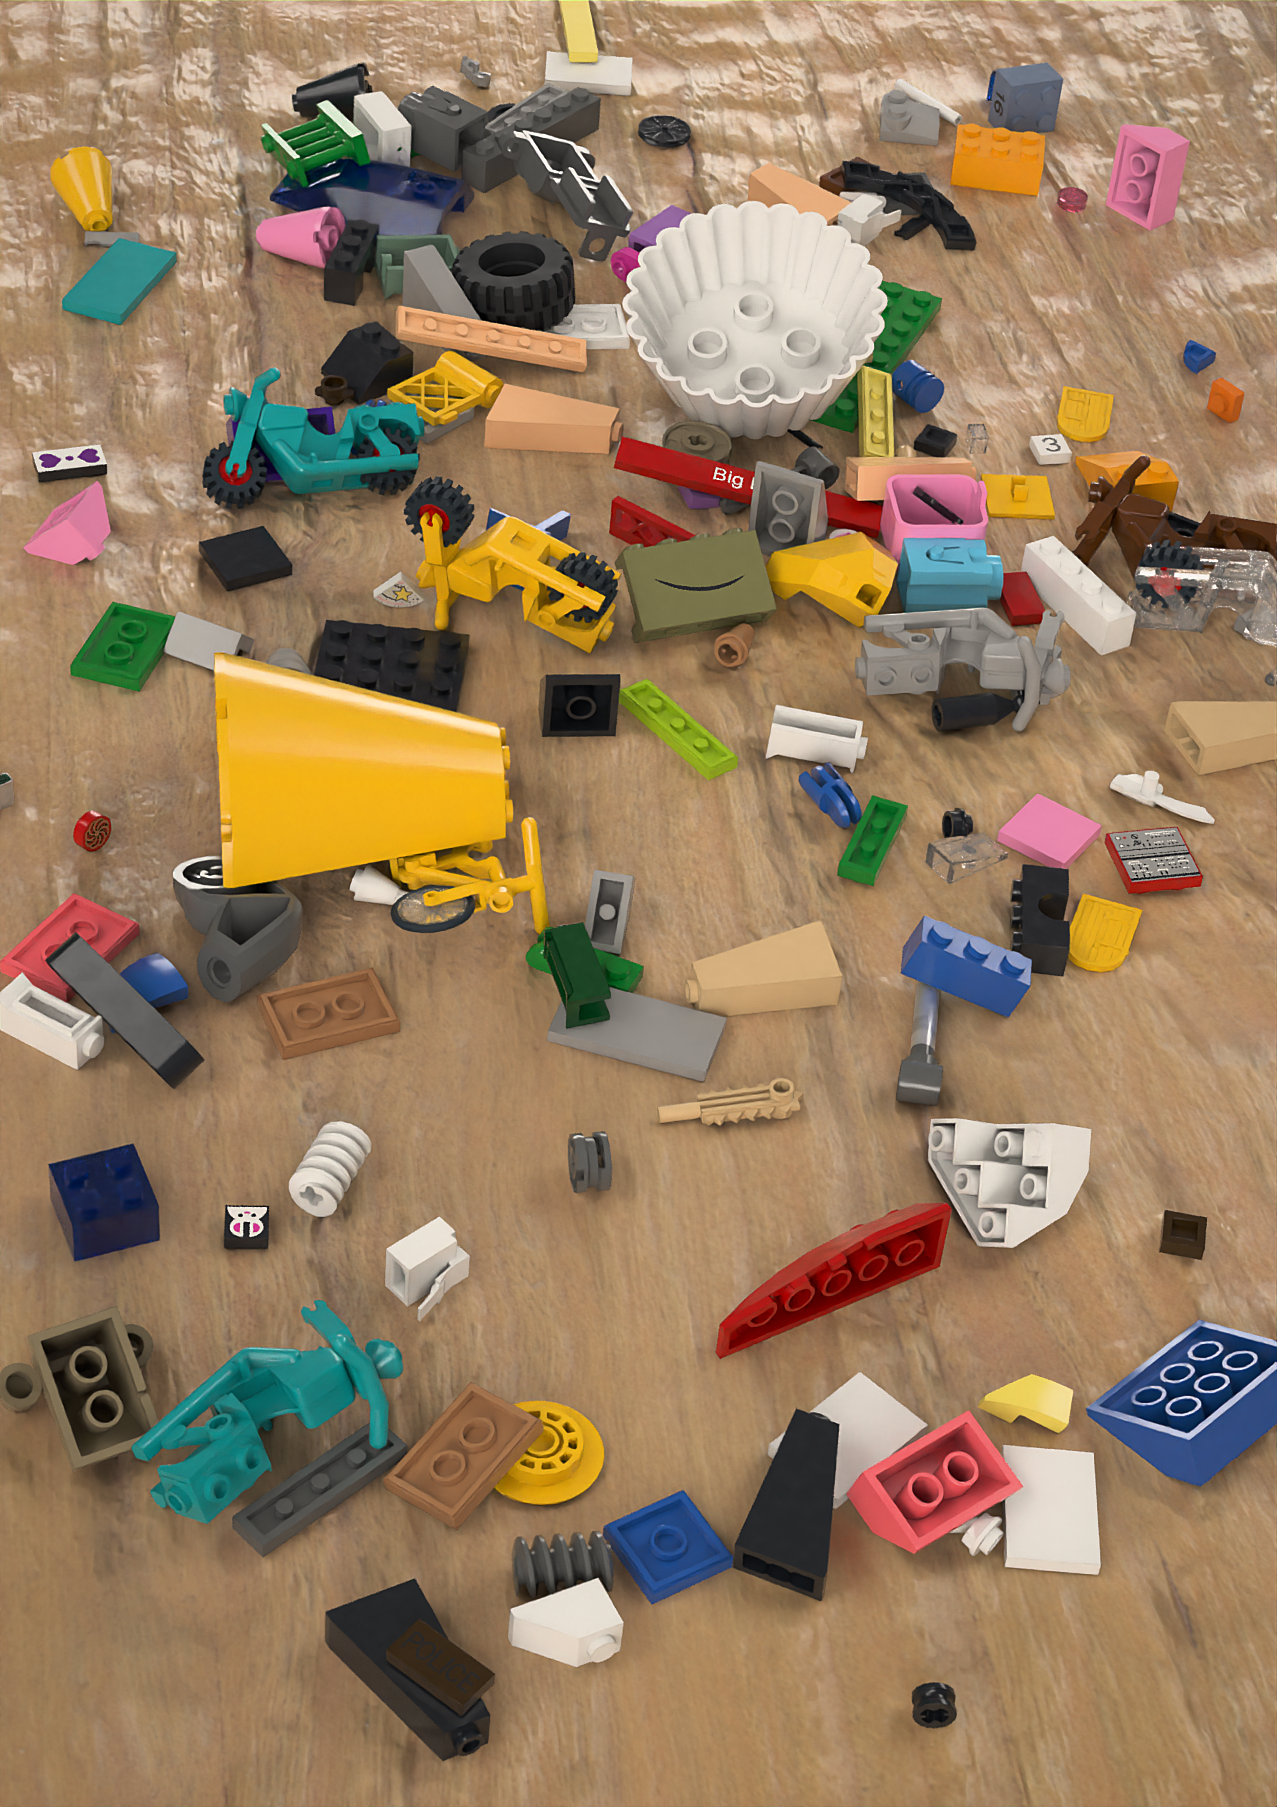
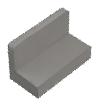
M177 611L164 647V652L214 670V653L224 652L236 656L239 650L250 653L254 639L242 633Z

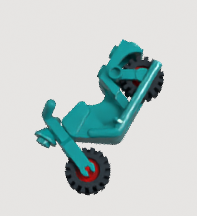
M272 367L255 378L250 398L235 387H230L229 394L223 395L225 415H231L233 422H237L240 417L241 419L234 441L230 442V446H226L225 442L220 443L218 450L214 447L210 451V455L205 459L202 474L203 488H207L206 494L209 498L215 496L214 503L219 506L222 501L226 502L225 508L232 509V504H237L238 509L244 508L245 502L249 506L253 504L255 497L259 498L262 493L267 468L264 467L265 460L263 456L257 457L259 451L255 447L251 450L255 436V440L270 459L285 484L296 494L368 488L373 492L375 488H379L380 495H385L386 490H390V495H395L398 489L403 492L409 484L413 483L419 466L420 454L416 452L420 437H424V421L422 416H417L415 403L404 404L402 402H395L387 406L378 407L360 405L353 409H348L343 426L339 432L333 435H324L313 428L307 420V409L268 402L265 397L267 387L281 376L280 370ZM352 445L358 450L355 459H349Z

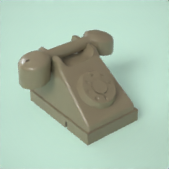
M118 1306L28 1335L26 1341L31 1352V1362L34 1368L24 1363H12L0 1372V1404L8 1410L18 1412L29 1409L40 1397L42 1391L45 1402L58 1429L72 1472L131 1452L132 1445L159 1422L149 1393L146 1394L145 1392L147 1387L140 1371L152 1355V1337L140 1325H124Z

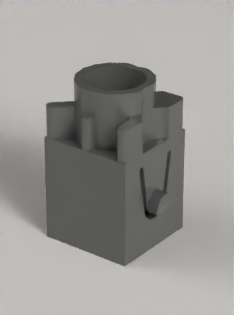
M431 86L425 89L423 95L417 92H411L409 95H406L398 106V111L411 125V149L453 172L462 168L463 150L483 140V131L487 125L488 111L448 91L445 92L435 86Z

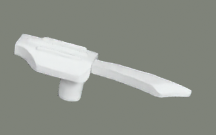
M1146 771L1144 777L1138 774H1118L1110 784L1111 789L1151 807L1158 804L1184 817L1214 824V818L1204 807L1188 804L1162 795L1163 787L1158 783L1159 774L1155 771Z

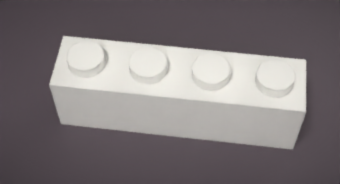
M1055 536L1026 544L1021 572H1027L1038 596L1056 613L1061 611L1064 614V621L1100 655L1130 645L1137 613Z

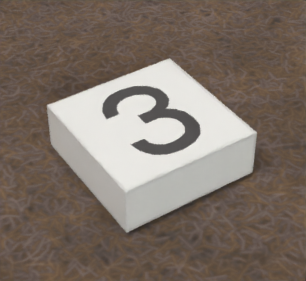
M1062 434L1031 436L1029 447L1039 465L1070 463L1072 452Z

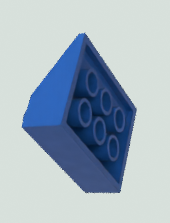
M1198 1320L1086 1408L1087 1415L1164 1475L1201 1487L1277 1424V1341Z

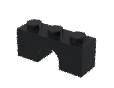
M349 219L324 267V301L355 306L363 290L364 272L371 273L374 268L376 238L379 236L380 224L369 223L362 219Z
M1022 864L1020 878L1012 880L1010 902H1017V905H1012L1010 928H1016L1017 931L1012 932L1010 951L1018 952L1024 957L1032 959L1031 973L1064 976L1070 950L1069 921H1063L1069 897V869Z

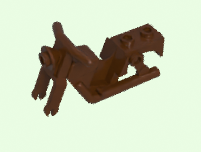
M1146 455L1140 456L1124 471L1123 476L1115 487L1103 476H1099L1098 482H1091L1088 502L1094 503V507L1083 523L1077 527L1075 532L1077 541L1083 534L1086 535L1077 548L1072 551L1086 566L1089 565L1091 558L1106 539L1111 527L1133 579L1141 557L1148 547L1151 548L1153 543L1158 541L1161 546L1164 540H1170L1171 546H1174L1176 541L1182 542L1181 549L1185 550L1189 546L1193 549L1191 556L1199 555L1200 560L1198 564L1202 563L1203 568L1218 570L1223 578V581L1202 578L1195 594L1257 603L1259 587L1243 585L1244 579L1236 570H1243V574L1265 577L1268 575L1272 561H1277L1276 523L1210 514L1211 511H1209L1193 537L1179 535L1170 527L1167 521L1168 505L1133 493L1136 479L1150 466L1151 460Z

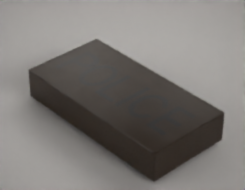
M418 1619L386 1650V1660L461 1716L495 1682L494 1672L421 1619Z

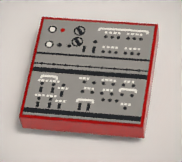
M1178 826L1106 833L1105 846L1128 894H1144L1152 891L1201 887L1203 876Z

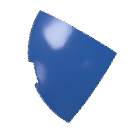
M157 952L137 960L120 973L154 1008L188 998V985L167 958ZM109 1027L111 1033H115V1031L111 1027Z

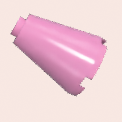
M325 206L264 219L256 229V240L264 251L324 270L346 223L340 209Z

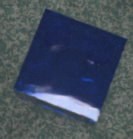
M134 1143L48 1164L50 1199L74 1262L160 1240L159 1204Z

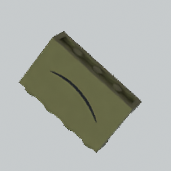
M735 528L714 537L704 533L695 535L688 541L677 542L676 539H666L657 543L656 546L644 547L643 544H634L624 548L615 561L616 570L623 569L636 619V624L631 629L635 643L735 627L741 623L765 622L777 610L756 530L743 532V529Z

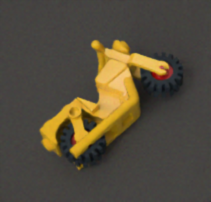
M436 476L434 480L430 477L418 485L405 503L404 515H408L405 519L406 524L414 525L411 532L414 535L418 532L422 534L420 540L424 542L426 559L421 563L415 578L420 580L418 585L420 589L436 587L437 603L434 624L437 629L445 630L448 627L450 608L460 594L480 601L490 602L499 590L505 586L519 585L524 587L522 591L524 622L528 620L588 653L594 650L600 640L603 642L608 640L615 626V623L610 621L616 608V604L612 602L617 595L618 590L616 588L622 573L607 566L608 564L605 561H597V556H588L586 553L576 550L515 517L503 518L459 550L461 537L469 528L475 516L472 514L475 510L474 504H468L471 497L469 494H461L464 489L462 486L458 485L456 489L452 487L453 480L447 479L443 483L442 477ZM550 556L561 561L557 568L551 565Z

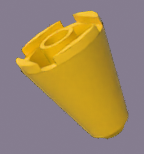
M85 146L68 150L69 155L62 159L59 156L54 160L50 169L52 185L84 230L103 232L111 226L113 221L111 163L103 155L102 151L97 148Z

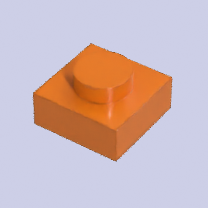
M1222 377L1214 380L1207 409L1228 423L1239 420L1245 392Z

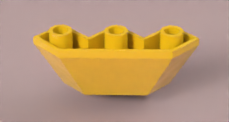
M859 532L774 551L765 567L772 592L779 597L787 600L796 593L803 591L860 628L864 625V616L878 615L891 590L898 563L887 548L864 533Z

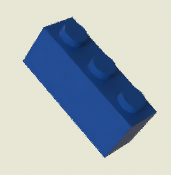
M924 915L903 946L900 974L1009 1018L1031 986L1032 959L1024 957L1018 952L990 943L982 937L973 936L951 927L945 922L937 921Z

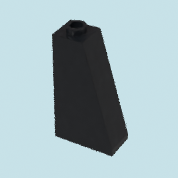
M796 1408L736 1540L733 1560L734 1569L822 1601L825 1594L840 1424L831 1421L823 1414L816 1412L808 1413Z
M415 1578L325 1611V1642L328 1648L442 1761L457 1755H470L479 1750L482 1745L488 1744L490 1713L481 1698L461 1716L386 1660V1650L418 1619H421L448 1639Z

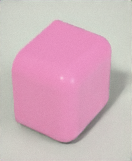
M894 475L887 480L880 527L885 547L892 553L898 563L896 573H898L903 538H965V540H985L988 516L985 509L987 490L984 481L977 483L973 478L966 475ZM918 486L955 513L964 522L961 525L957 522L953 524L912 494Z

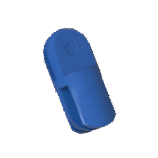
M826 762L824 767L819 765L812 768L811 776L807 771L799 775L798 781L800 786L819 809L828 814L837 826L848 828L850 827V822L857 824L860 821L862 813L858 800L852 793L849 784L830 762Z

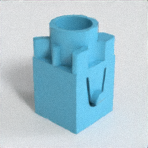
M903 538L896 580L903 613L987 608V600H999L1002 593L1003 564L1000 555H987L985 540H965V538Z

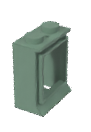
M451 235L377 236L374 267L384 299L386 300L394 293L403 294L405 251L433 245L452 273V264L460 253V249L455 247Z

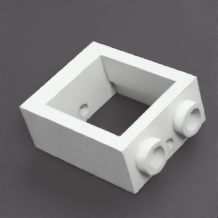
M382 91L354 96V126L363 133L371 162L365 165L382 185L410 180L411 125ZM402 147L401 151L397 152V149Z

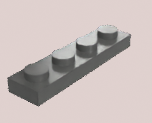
M369 1422L232 1516V1528L262 1557H265L395 1466L407 1454V1444L388 1428L387 1444L381 1449L373 1448L369 1442Z

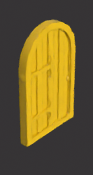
M1063 386L1059 412L1056 417L1058 430L1069 439L1079 442H1095L1105 438L1110 428L1114 395Z
M1083 893L1070 926L1069 960L1076 966L1093 972H1108L1120 967L1129 955V949L1140 921L1142 910Z

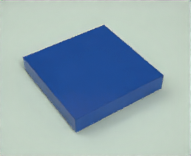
M684 1490L603 1527L604 1539L606 1541L607 1539L609 1540L612 1550L651 1604L657 1603L731 1568L734 1557Z

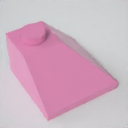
M98 481L94 482L53 509L23 547L25 551L29 554L75 565L84 558L91 561L104 550L105 546L102 543L111 532L101 484Z

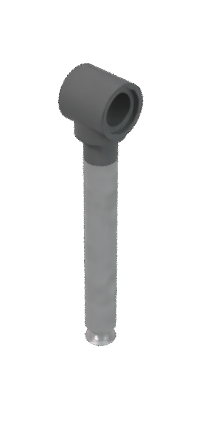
M918 980L910 1055L901 1060L896 1100L937 1106L943 1066L939 1065L938 1061L934 1058L940 989Z

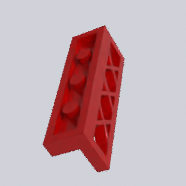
M620 496L612 500L609 534L630 545L643 544L644 547L656 546L657 543L666 539H676L677 542L688 541L691 537L695 536V534Z

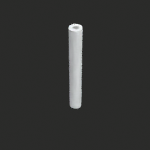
M902 79L896 81L894 88L905 92L912 100L938 108L939 116L955 126L962 122V115Z

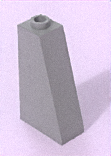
M433 245L404 252L402 306L481 320ZM441 347L445 352L452 350L469 361L486 358V355Z

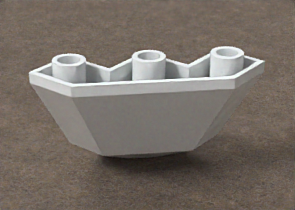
M959 1118L931 1119L928 1138V1162L977 1246L1014 1248L1067 1214L1089 1171L1091 1129L1055 1123L992 1124Z

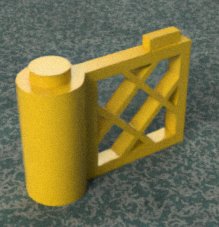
M450 350L440 356L435 367L387 390V398L404 404L415 403L417 416H422L423 420L433 426L438 424L446 425L458 419V414L478 404L484 408L493 407L504 383L500 378ZM434 380L441 385H433L427 383ZM405 394H420V396H407ZM425 394L443 395L444 398L425 397ZM448 396L463 397L464 399H452L448 398ZM426 407H429V408H443V409H441V410H439V411H437V412H433V411H431L430 409H428V408H426Z

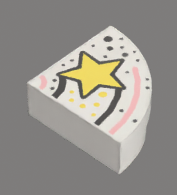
M399 572L373 590L374 598L377 601L391 607H409L424 601V593L402 572Z

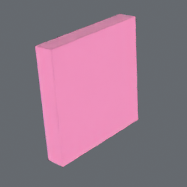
M1037 793L999 830L997 841L1047 867L1067 869L1100 836L1102 825Z

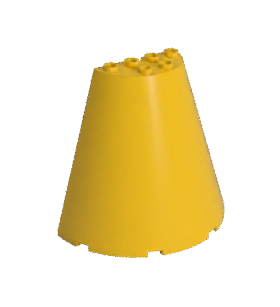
M224 652L214 653L215 719L219 762L223 888L242 887L506 838V823H513L512 799H509V782L506 780L505 771L510 769L509 746H506L505 728H499L496 722Z

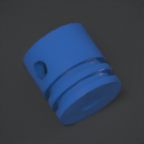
M908 360L894 371L892 375V392L917 412L926 413L940 402L944 393V383L915 360Z

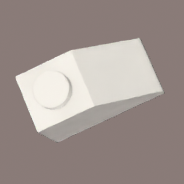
M599 1578L510 1609L508 1639L512 1646L578 1667L592 1661L602 1662L610 1658L614 1653L619 1652L624 1622Z

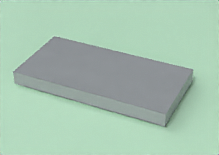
M609 987L611 999L604 1001L610 1013V1020L566 1029V1010L561 1001L548 1029L547 1041L704 1082L726 1029L727 1018Z

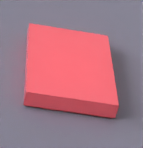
M73 893L0 961V972L12 978L18 977L23 972L33 986L68 1003L76 993L52 970L45 959L76 932L109 964L139 935V923Z

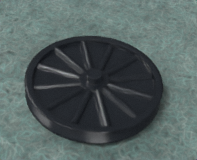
M654 115L643 119L638 126L640 138L651 145L676 147L685 144L690 139V126L677 117Z

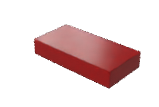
M1027 572L1003 573V588L999 600L1011 625L1041 624L1043 613L1046 610Z

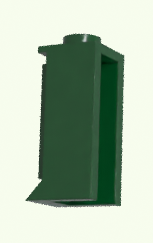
M584 923L561 925L556 928L545 929L543 957L548 963L566 1010V1029L610 1020V1013L604 1000L611 999V991Z

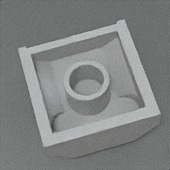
M892 90L883 96L880 105V141L938 145V108L911 101L910 97L900 90Z

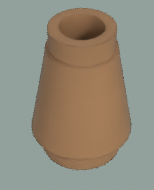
M741 623L719 636L714 644L716 659L727 667L743 664L747 659L755 637L754 629L749 624Z

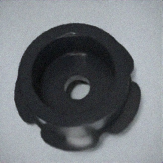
M955 808L954 811H946L944 813L942 832L945 840L957 841L961 845L967 837L972 835L973 820L969 814H966L964 809Z

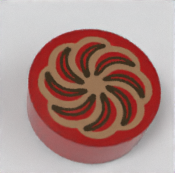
M97 811L86 812L79 818L74 827V842L89 852L99 850L110 836L111 821L108 817Z

